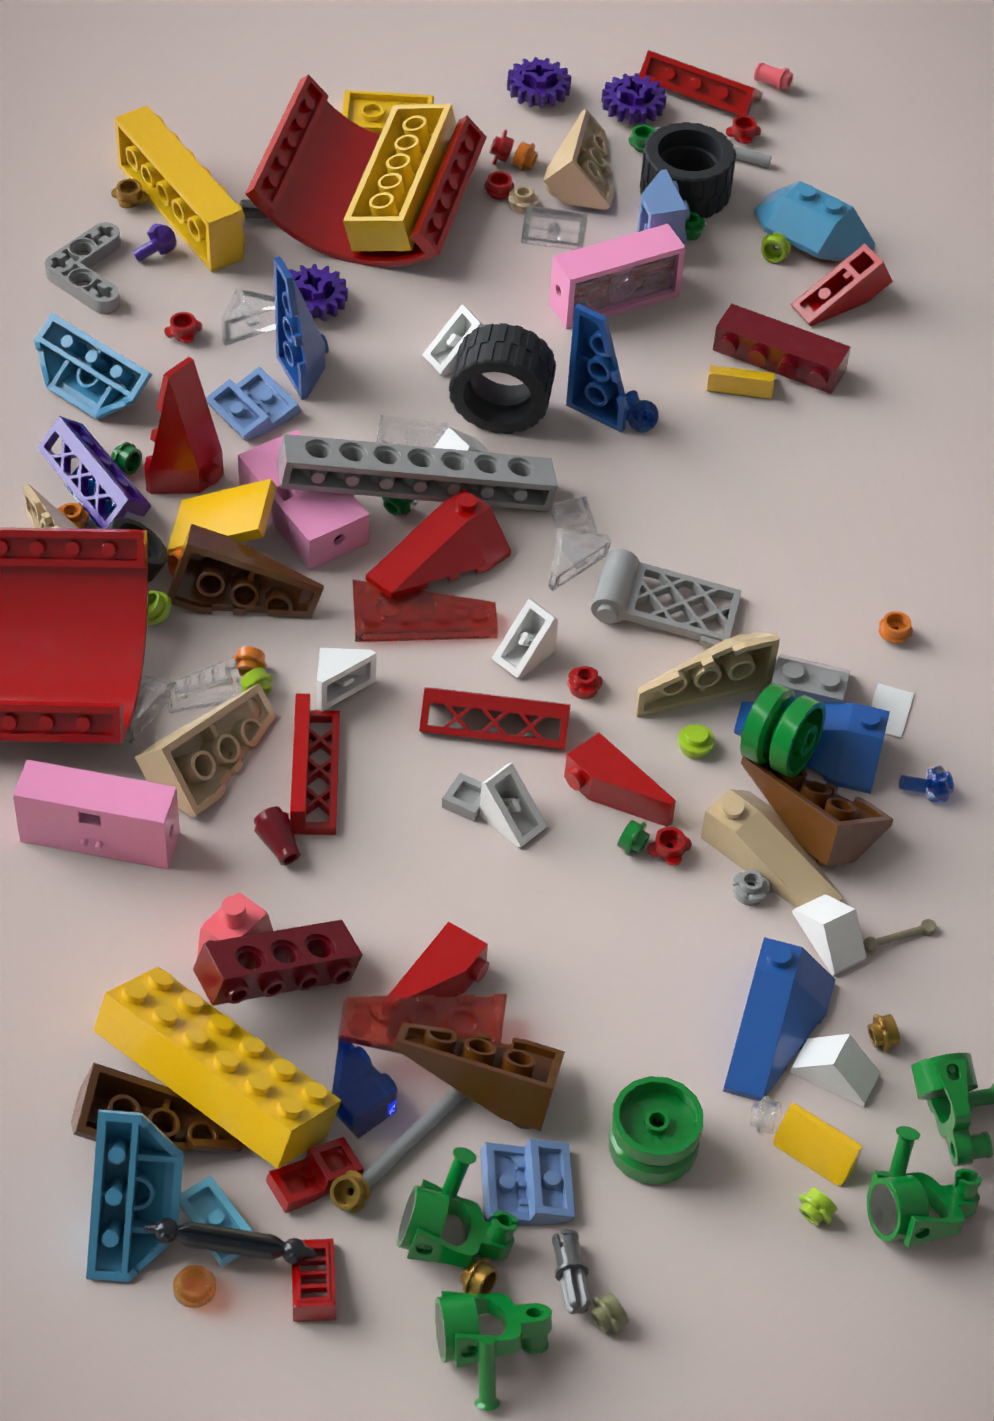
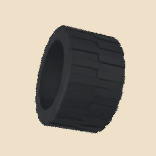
M672 123L658 128L657 131L649 135L644 144L640 193L644 192L660 170L667 169L672 181L677 182L679 194L682 200L688 203L690 212H695L702 218H708L715 213H719L728 204L731 197L736 162V150L733 148V143L722 132L700 123Z
M507 323L487 324L472 330L470 334L463 338L462 343L459 345L449 384V398L454 405V409L467 422L476 425L475 427L494 433L510 434L534 427L538 424L539 420L543 419L549 405L556 371V361L554 360L552 349L536 333L517 325L513 326ZM482 373H505L517 378L524 384H499L486 378Z

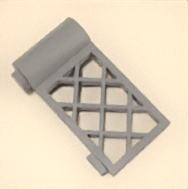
M614 549L606 555L591 605V612L594 617L605 624L619 623L624 619L699 640V645L711 648L721 641L730 638L742 590L641 563L634 553L625 549ZM643 577L657 579L663 586L650 590L643 581ZM682 587L692 589L696 596L684 599L677 589ZM669 593L676 603L664 608L657 597ZM718 596L732 601L731 605L718 609L711 599ZM648 601L655 609V612L648 614L634 609L636 605ZM703 603L710 613L698 617L691 606ZM682 610L690 621L685 623L674 621L671 614ZM716 620L723 628L724 633L720 634L709 631L704 624Z

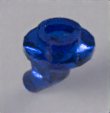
M635 390L627 392L625 396L629 409H627L626 420H628L630 427L636 432L644 433L650 431L657 424L659 417L656 405L649 400H640L638 392Z
M941 765L927 769L926 779L901 775L899 789L927 793V798L931 802L948 801L949 794L953 793L954 782L949 771L946 772Z

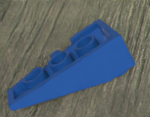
M279 256L274 258L276 357L302 400L308 398L325 369V354L329 352L325 336L320 334L291 273Z
M578 303L574 307L566 406L622 433L626 426L628 404L608 319L606 316Z
M742 701L734 729V733L740 737L746 719L755 702ZM823 703L826 710L824 727L815 751L803 770L809 767L823 774V780L835 786L871 794L890 711L856 703Z
M764 937L723 1092L763 1102L786 1071L789 1062L798 1050L803 1048L809 1035L826 1017L836 979L803 947Z

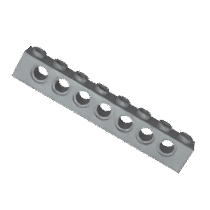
M283 434L277 458L280 488L435 502H445L466 489L489 506L549 511L558 487L552 458Z

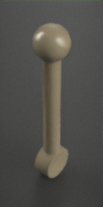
M925 919L922 921L921 926L877 939L867 937L863 941L864 948L868 952H873L880 945L921 933L931 936L935 933L937 925L933 920Z

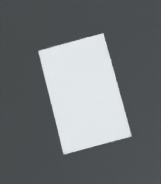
M878 683L871 707L890 711L885 734L901 738L914 693Z

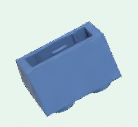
M667 169L660 170L641 194L637 232L669 224L681 242L685 244L687 240L685 222L690 216L689 206L686 201L682 200L676 181H672Z

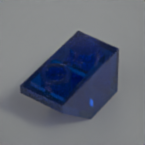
M344 1036L338 1041L332 1094L341 1100L336 1116L359 1139L396 1112L398 1089L388 1074H381L372 1065L369 1055L361 1046L355 1047Z

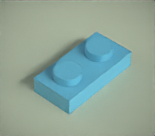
M212 1176L207 1177L181 1193L180 1212L188 1222L252 1231ZM210 1251L221 1267L241 1256Z

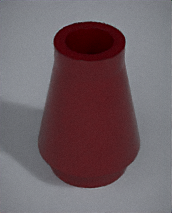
M275 806L263 810L254 818L256 826L254 832L277 857L281 865L291 864L301 856L287 812H283L280 807Z

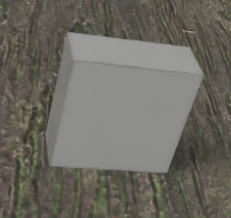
M459 773L442 798V808L475 822L480 814L482 782Z

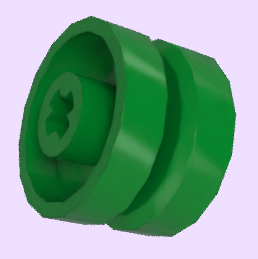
M775 682L769 684L756 699L746 719L740 742L741 756L761 765L770 761L771 769L790 778L798 775L810 760L819 742L826 716L825 704L806 695L796 699V694L793 690Z
M645 1077L631 1082L622 1089L613 1104L612 1122L609 1131V1152L614 1164L627 1177L643 1184L663 1185L676 1181L691 1170L697 1157L699 1140L703 1129V1109L697 1096L684 1084L668 1077Z

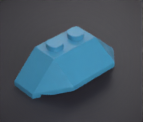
M802 181L771 192L754 208V214L758 217L764 232L770 235L774 232L781 233L792 246L816 258L844 261L863 244H866L871 250L875 248V242L853 206Z
M52 312L34 339L46 388L97 420L134 404L153 375Z
M111 1110L98 1111L86 1279L130 1282L140 1270L171 1244H163L157 1241L154 1235L144 1231L145 1224L155 1223L162 1218H171L179 1224L184 1153L143 1113Z

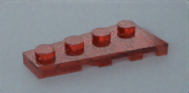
M352 579L355 642L498 638L496 602L422 590L390 598L369 582Z
M463 994L457 997L435 998V995H419L418 998H399L398 996L347 997L343 1002L337 1040L401 1054L393 1048V1044L402 1023L405 1022L448 1028L454 1031L457 1037L461 1038L475 1037L476 1033L490 1034V1042L501 1043L507 994H493L487 997Z

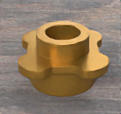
M135 179L121 180L116 188L111 191L112 197L118 199L121 208L135 207L139 203H145L148 200V195L142 192L141 183Z

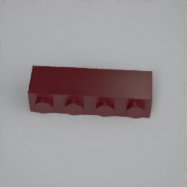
M732 303L716 326L713 351L830 394L833 393L846 372L851 346Z

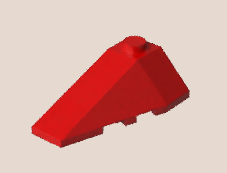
M188 356L163 374L156 408L161 413L158 428L153 429L150 440L155 443L153 454L146 457L144 465L146 491L150 494L201 493L210 485L216 484L224 476L223 451L195 362Z
M464 489L440 504L366 574L365 580L388 597L394 598L428 588L429 582L443 578L450 582L459 579L461 573L475 570L477 574L488 571L511 556L512 550L491 507Z

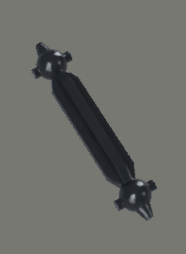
M162 1218L155 1223L145 1224L144 1231L154 1235L156 1240L163 1244H169L177 1240L185 1247L266 1260L283 1257L290 1264H298L304 1259L315 1258L316 1254L315 1250L307 1247L298 1238H291L284 1242L275 1235L196 1222L178 1225L171 1218Z

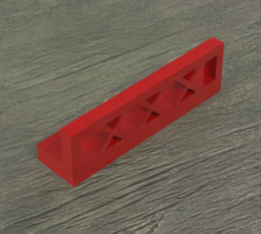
M650 50L647 51L639 73V78L643 79L646 76H650V82L659 81V87L739 116H748L754 99L760 101L763 92L756 88Z
M424 687L419 731L565 749L571 704ZM430 703L446 705L454 715V718L444 726L428 725ZM452 706L467 708L458 714ZM473 708L482 709L491 720L480 731L471 730L461 718ZM489 710L500 711L503 713L500 714L497 718H494L492 714L489 712ZM508 713H517L528 726L517 735H510L503 730L498 721ZM525 715L540 717L531 723ZM545 717L561 719L559 740L544 739L534 726ZM458 720L464 729L452 728L450 726ZM495 725L500 733L486 732V730ZM531 729L537 738L522 735Z
M296 693L290 822L294 834L336 835L340 711L324 710L321 712L320 710H311L310 694ZM311 723H332V729L320 737L310 728ZM321 748L331 758L319 766L309 756ZM320 777L330 787L320 795H317L308 785ZM319 807L329 815V822H306V818L309 813Z

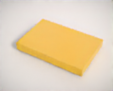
M345 90L342 114L357 125L377 135H381L393 105L434 104V95Z
M270 478L181 500L167 551L169 553L173 552L178 546L184 545L191 524L224 534L240 543L263 538L277 486Z

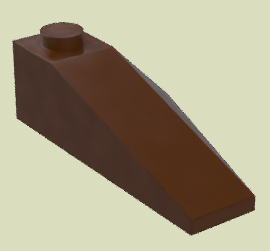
M191 524L179 556L168 596L171 598L172 605L199 614H212V611H233V615H245L246 612L267 613L273 617L312 618L324 585L224 534Z
M742 757V766L797 842L805 851L814 856L816 862L822 866L833 868L840 864L854 863L892 826L894 819L870 802L858 796L853 801L838 795V787L829 782L823 784L807 780L808 774L804 770L790 778L771 769L770 761L761 765Z
M402 1023L393 1044L395 1050L499 1118L512 1122V1124L522 1129L532 1128L541 1131L565 1051L526 1039L513 1038L511 1044L490 1042V1034L476 1033L475 1037L461 1038L457 1037L456 1033L448 1028Z
M93 1063L79 1089L71 1120L73 1135L96 1142L98 1111L111 1110L143 1113L180 1150L240 1152L243 1148L241 1141L167 1086Z

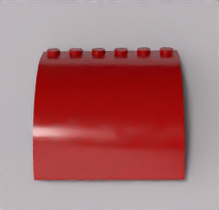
M309 74L300 79L245 195L289 236L319 253L338 260L365 266L394 267L415 264L439 255L487 136L468 115L458 120L410 235V238L415 242L412 251H352L343 220L380 135L357 125L336 110L327 101L328 94Z
M0 527V741L122 743L130 728L136 709L145 657L148 617L147 530Z

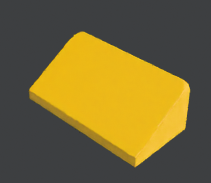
M710 365L707 391L772 399L775 373Z
M793 1102L788 1107L773 1141L775 1147L840 1187L844 1185L857 1167L863 1147L857 1141Z

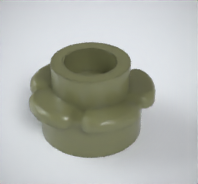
M608 1293L601 1299L597 1296L593 1298L595 1308L590 1311V1315L601 1332L606 1333L610 1330L613 1334L617 1335L621 1332L620 1328L629 1322L624 1308L611 1293Z

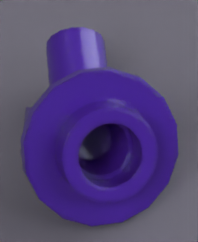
M155 223L147 232L151 241L133 250V254L138 262L157 251L160 255L168 254L177 245L174 231L166 225Z

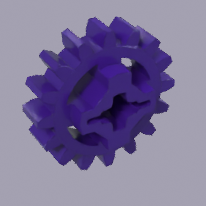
M534 57L533 62L523 59L522 65L514 63L513 69L508 70L507 90L510 91L511 98L518 97L517 103L519 104L526 101L530 108L535 104L544 109L545 104L555 107L556 100L563 103L565 96L570 95L571 75H568L567 68H560V62L551 64L550 58H546L543 61L539 60L538 57Z
M625 73L623 74V79L614 76L612 77V83L606 82L605 89H602V109L608 110L609 117L618 116L617 122H622L624 119L628 120L629 125H633L634 122L645 124V119L654 122L656 115H663V109L666 106L667 96L665 95V88H659V81L650 82V76H646L643 79L639 78L638 73H635L634 76H628Z
M313 264L308 269L304 265H300L299 272L292 269L289 270L313 320L320 318L322 321H326V315L329 314L336 317L338 316V309H345V302L348 301V288L346 287V279H340V272L329 273V266H325L320 270L317 264Z

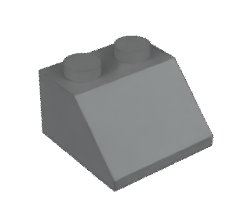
M780 654L771 684L775 682L793 690L796 694V699L806 695L822 703H843L850 670Z

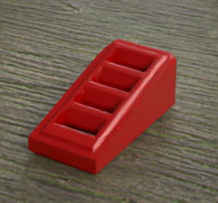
M334 1238L302 1240L307 1247L316 1252L325 1251L326 1256L304 1259L298 1264H292L293 1322L336 1320ZM326 1265V1270L300 1271V1266ZM326 1279V1283L301 1284V1280ZM327 1292L326 1297L301 1298V1293Z

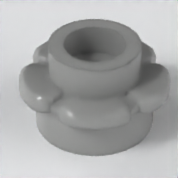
M749 869L744 873L739 872L732 880L734 895L744 905L753 906L759 904L765 898V893L770 890L768 879L763 878L762 874L756 870Z

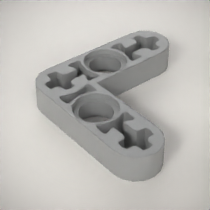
M99 223L50 255L45 260L47 279L97 313L110 314L115 312L120 306L118 288L90 268L120 247L119 228L112 223ZM79 251L91 252L88 255H76ZM79 281L90 282L88 285L85 286L75 285V283Z

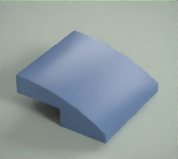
M260 366L239 383L235 384L229 379L206 397L207 404L244 440L264 435L283 425L301 412L299 404Z
M529 1139L525 1147L484 1143L480 1150L485 1221L491 1222L493 1213L496 1211H506L514 1215L518 1220V1226L550 1225L574 1220L575 1207L569 1143Z

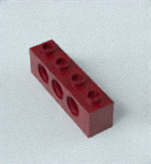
M341 919L205 942L195 962L193 971L212 1006L226 1003L236 1004L248 999L264 996L273 997L280 993L296 990L307 991L313 987L329 984L339 985L351 981L363 954Z

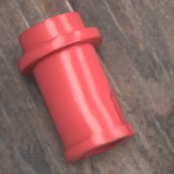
M763 62L758 63L754 72L755 81L776 86L779 91L788 90L794 78V74L790 72L789 68L779 69Z

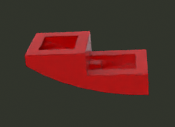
M341 1137L309 1148L303 1160L269 1171L266 1183L283 1211L288 1213L330 1194L332 1182L337 1177L345 1175L347 1171L352 1170L362 1174L364 1168L345 1137Z

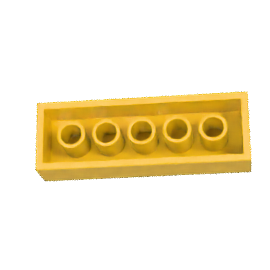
M451 104L393 105L343 220L352 251H412L415 242L410 238V235L457 125Z
M148 105L114 117L119 168L129 179H135L141 183L142 192L148 195V201L209 271L213 272L243 260V245L246 243L242 223L245 219L243 208L238 202L235 203L223 185H219L213 179L208 168L203 167L196 160L194 153L190 149H186L180 142L178 135L175 132H171L161 116L156 115Z
M156 967L105 992L93 1031L276 1169H279L328 1137L341 1100L329 1092L325 1086L317 1083L296 1068L292 1062L284 1059L266 1046L262 1040L244 1030L229 1016L224 1015L207 1003L199 994L192 992L181 984L170 973L162 970L160 967Z

